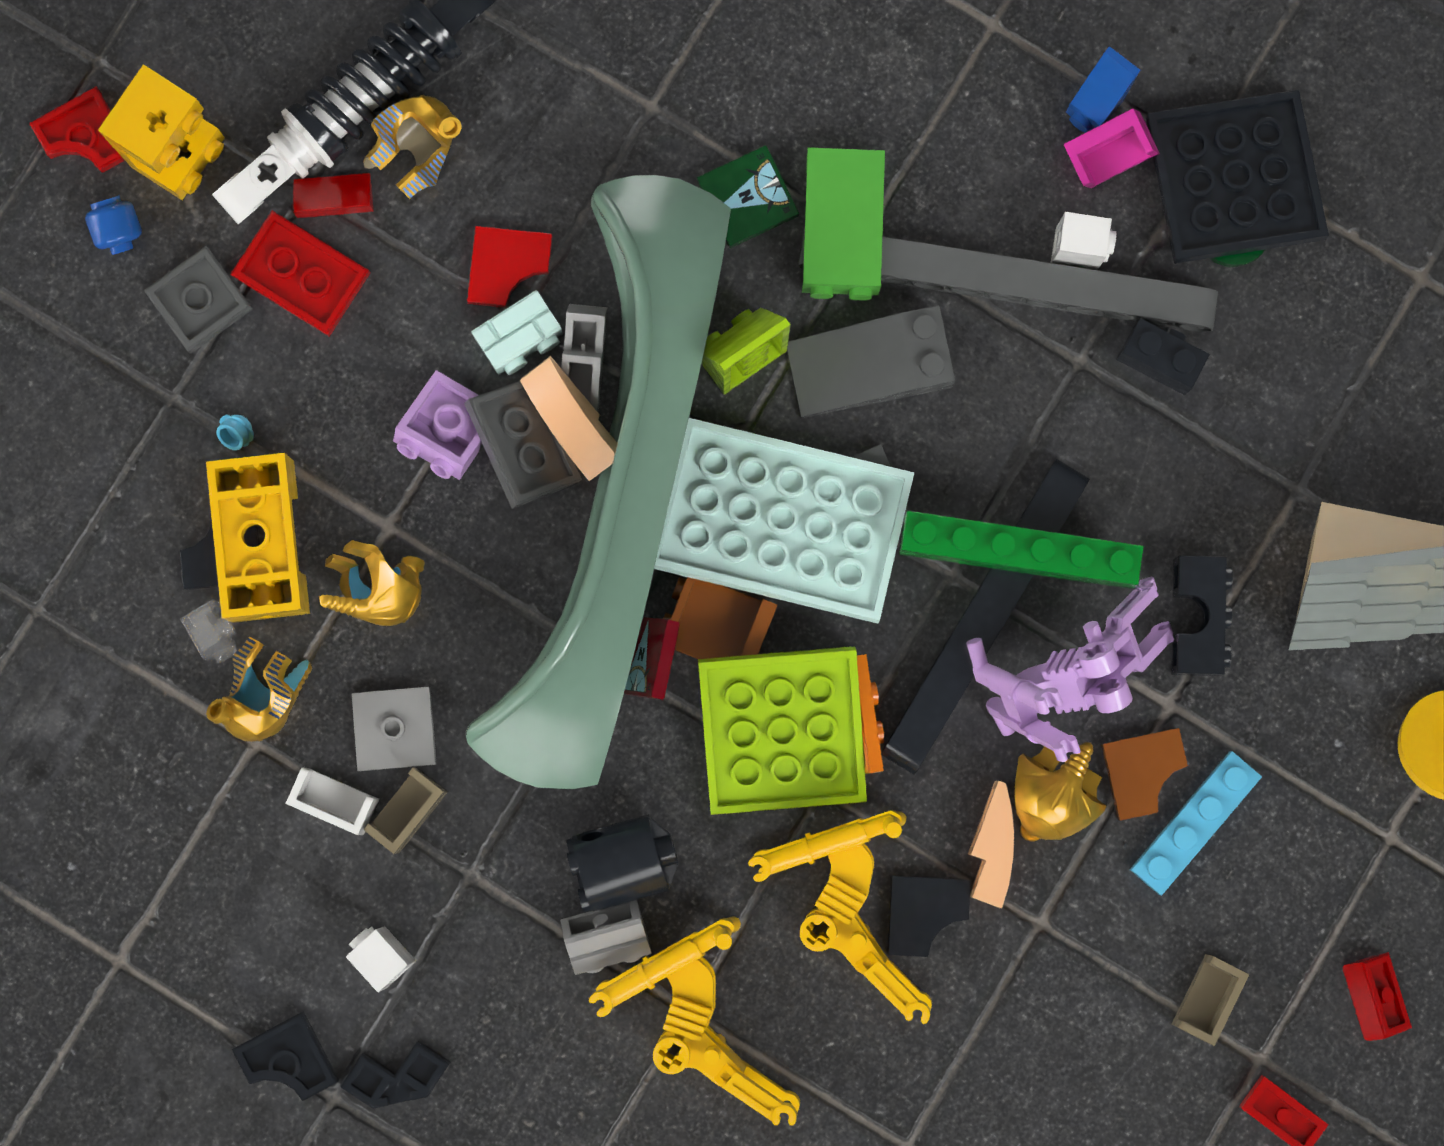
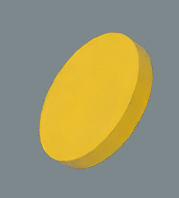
M1444 690L1432 693L1419 700L1406 715L1398 734V753L1406 773L1418 787L1444 800Z

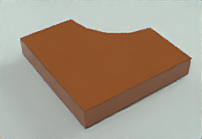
M1179 728L1101 744L1118 821L1158 813V796L1163 783L1175 771L1188 766Z

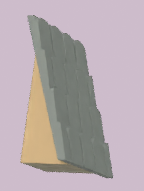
M1321 502L1311 539L1289 650L1350 647V642L1402 640L1412 634L1444 633V526Z

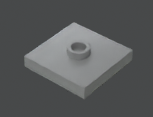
M431 687L352 693L357 771L437 765Z

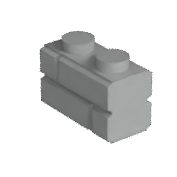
M637 900L560 920L565 946L575 975L585 972L597 973L606 966L620 962H636L642 956L651 954L646 927Z

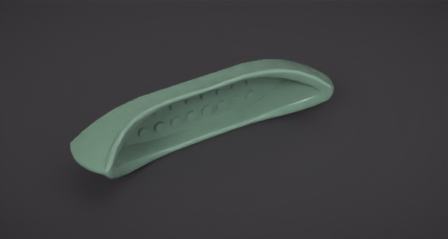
M634 175L601 184L592 195L591 207L604 237L613 265L621 302L623 356L618 398L609 432L618 443L612 465L599 475L578 570L562 615L539 657L518 683L491 708L472 721L466 730L467 743L485 762L508 777L537 788L577 789L598 785L617 721L643 619L704 354L731 211L730 207L713 194L678 178L659 175Z

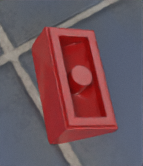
M363 173L294 179L293 211L297 218L374 212L371 174Z
M1389 952L1354 961L1343 966L1353 1005L1366 1041L1386 1039L1412 1028Z

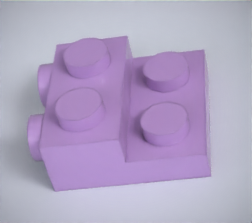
M436 370L395 428L393 442L397 443L398 451L409 459H416L419 456L431 463V470L441 478L449 479L453 476L460 480L478 454L482 444L464 405L468 399L479 395Z

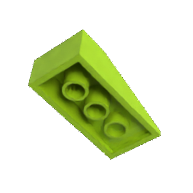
M761 307L753 313L750 309H747L731 321L733 327L722 335L719 331H715L707 336L701 364L723 395L787 352L791 324L785 317Z

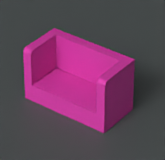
M1131 109L1064 144L1081 183L1088 188H1093L1159 154L1141 113L1135 109Z

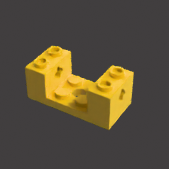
M144 64L98 129L131 168L180 200H183L187 193L191 195L198 188L203 177L201 172L208 162L213 163L220 156L224 148V143L222 142L225 139L217 127L203 119L201 113L204 108L195 97ZM181 150L183 152L190 151L191 153L188 159L185 157L179 158L178 155Z
M285 453L206 462L222 619L235 623L310 614L306 575L299 572L292 499H298L294 460ZM253 525L261 526L265 532L264 541L257 547H249L244 540L245 531Z

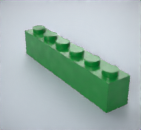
M907 511L904 516L899 554L1132 589L1139 583L1144 546Z

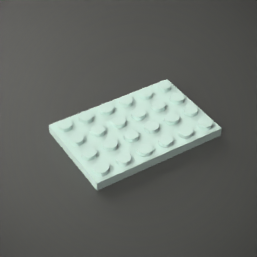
M689 418L654 569L878 624L914 472Z

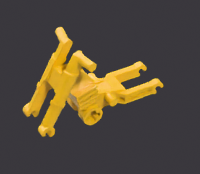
M890 810L867 819L860 818L813 835L809 832L805 834L806 837L772 849L758 850L748 861V865L751 867L757 864L762 866L753 877L756 882L764 881L769 875L807 862L810 865L814 864L816 859L828 856L831 863L829 880L815 903L816 908L807 914L800 927L802 943L812 951H824L828 948L840 951L859 973L863 974L905 1016L906 1020L910 1021L913 1018V1011L920 1010L922 1012L921 1022L926 1024L930 1018L932 1008L930 996L920 991L885 955L871 934L870 927L864 923L858 914L869 894L874 870V857L865 843L871 841L870 838L884 833L890 838L899 837L902 833L901 826L906 822V815L901 811ZM824 921L829 926L826 933L822 932L818 936L812 932L814 925H820Z
M737 917L722 918L700 932L691 933L650 958L648 956L643 957V962L611 980L602 981L597 986L596 991L590 996V1003H596L597 1000L604 1001L605 1006L597 1011L598 1017H604L615 1006L647 988L650 990L655 988V983L667 977L673 991L672 1003L663 1026L665 1031L662 1033L653 1051V1061L656 1067L666 1074H677L685 1068L697 1069L716 1085L722 1087L768 1118L774 1125L779 1124L781 1113L788 1114L789 1125L795 1124L800 1107L799 1096L793 1091L785 1090L743 1061L726 1044L725 1037L717 1034L709 1026L716 1007V976L712 965L703 956L706 954V951L716 945L722 950L731 947V934L738 931L741 926L740 920ZM673 1043L681 1047L675 1056L668 1052Z

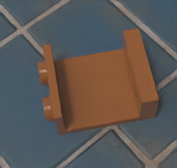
M680 576L672 595L673 599L678 600L673 615L665 613L663 619L679 622L680 626L675 651L690 657L707 659L759 654L778 604L765 599L762 601L722 585L690 577L686 579Z

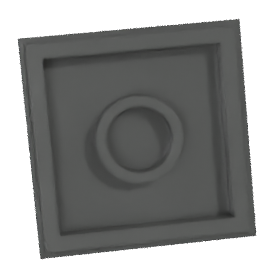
M207 246L144 290L190 354L253 310Z

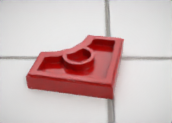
M97 86L29 123L50 159L64 154L80 155L92 161L102 173L125 161L98 131L111 112V109Z
M475 226L467 298L468 304L507 308L510 295L520 282L534 275L549 274L552 234Z

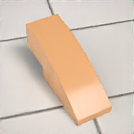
M551 356L521 378L520 382L544 422L588 481L613 464L618 443L598 420L600 414Z
M995 781L968 852L969 855L982 859L970 891V897L1002 909L1012 870L1014 827L1006 783Z

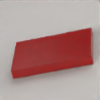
M272 210L230 275L330 337L370 275V271Z

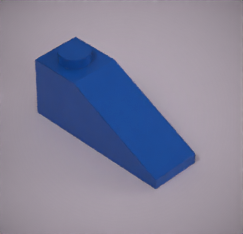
M1109 46L1071 101L1066 111L1070 116V122L1084 133L1106 123L1124 101L1141 70Z

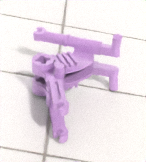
M1147 577L1139 581L1135 589L1107 617L1106 627L1103 632H1101L1097 621L1088 622L1083 626L1088 640V644L1084 647H1079L1077 651L1075 648L1069 649L1068 653L1066 649L1060 650L1059 654L1057 651H1053L1046 663L1023 670L1016 676L988 663L981 638H974L966 642L976 682L988 687L990 691L1001 696V698L993 697L989 699L986 707L1003 736H1009L1017 731L1026 736L1029 741L1041 744L1054 751L1056 759L1060 762H1065L1068 760L1066 753L1073 752L1078 754L1081 752L1076 737L1051 726L1048 721L1043 722L1037 717L1038 713L1048 714L1050 712L1049 707L1053 706L1057 714H1062L1063 710L1065 713H1069L1072 709L1074 712H1077L1083 708L1084 711L1089 710L1092 705H1096L1097 710L1101 713H1113L1124 709L1132 702V694L1125 678L1132 671L1143 672L1162 650L1174 641L1169 621L1155 625L1139 645L1131 627V623L1158 597L1157 586L1153 577Z

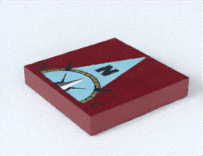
M643 617L624 691L625 695L661 700L665 698L680 626L679 622L669 619Z

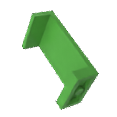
M808 148L806 157L807 178L802 293H810V297L816 299H829L833 297V294H849V299L870 300L872 295H879L882 268L884 150Z

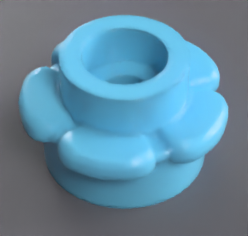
M227 414L220 419V426L217 428L216 434L219 441L225 447L231 450H240L242 447L248 446L249 442L253 440L252 425L245 417Z

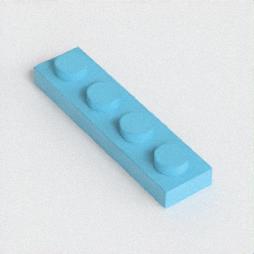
M1229 751L1129 870L1158 895L1162 896L1262 776L1233 751Z

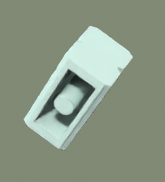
M537 290L471 331L498 375L504 371L508 375L517 372L527 364L525 359L527 356L537 350L540 354L550 351L560 343L557 337L563 334L562 328Z

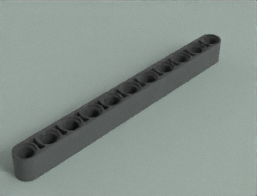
M805 227L803 229L798 266L802 269L804 267ZM882 237L881 282L1131 322H1138L1141 318L1156 326L1195 332H1212L1214 328L1219 293L1210 288Z

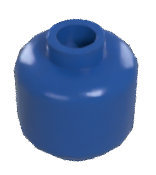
M120 195L90 204L92 210L86 214L85 221L94 246L98 249L109 248L111 255L133 249L132 241L139 238L142 233L133 204L130 201H121Z

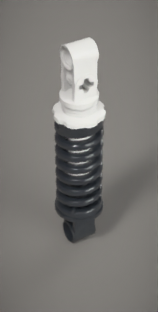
M409 0V4L399 13L401 26L393 22L386 23L383 26V34L386 40L377 35L371 36L367 41L371 54L365 50L356 49L352 53L354 67L346 62L338 64L336 72L340 81L331 76L323 77L321 79V87L324 95L314 89L308 90L305 94L306 105L302 106L296 103L292 104L288 109H283L281 113L286 125L278 133L272 132L267 136L271 146L243 171L236 173L212 194L213 197L239 224L263 204V200L294 173L304 178L309 174L308 169L318 161L331 168L336 159L348 151V144L343 137L349 133L356 140L363 138L364 131L359 123L364 119L371 126V123L377 117L374 110L378 106L385 110L394 103L390 98L395 93L403 100L408 99L410 91L402 81L406 76L417 86H423L426 78L418 69L422 62L432 72L438 73L441 70V64L434 57L433 52L439 59L443 55L448 59L458 58L462 52L453 36L467 23L473 22L497 0H439L430 9L419 0ZM264 163L267 167L274 164L277 167L274 173L277 180L274 183H271L268 179L263 182L259 181L257 177L261 173L258 168L260 164Z

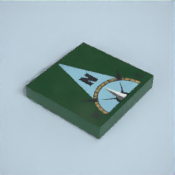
M766 145L697 177V182L701 189L713 194L731 208L726 237L729 248L799 216V212Z

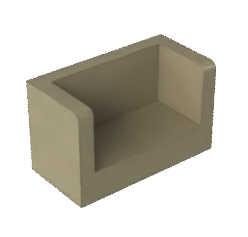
M415 767L408 773L410 776L372 823H368L363 829L393 854H399L448 793L420 769Z
M1205 954L1171 1025L1215 1046L1249 974L1214 956Z

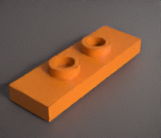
M867 654L857 655L865 774L884 771L880 744L884 743V730L881 721H876L874 705H878V689L876 683L870 681Z

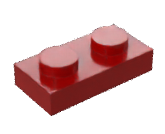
M1261 1075L1239 1105V1108L1290 1146H1314L1329 1125L1263 1075Z

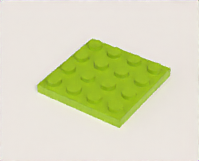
M855 646L698 659L711 815L867 802L857 651Z

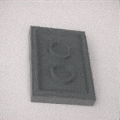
M520 381L470 398L464 403L512 509L582 481L575 463L544 422Z

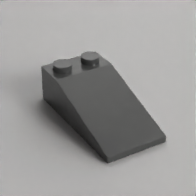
M939 305L903 312L789 341L787 346L801 418L952 388L955 382Z

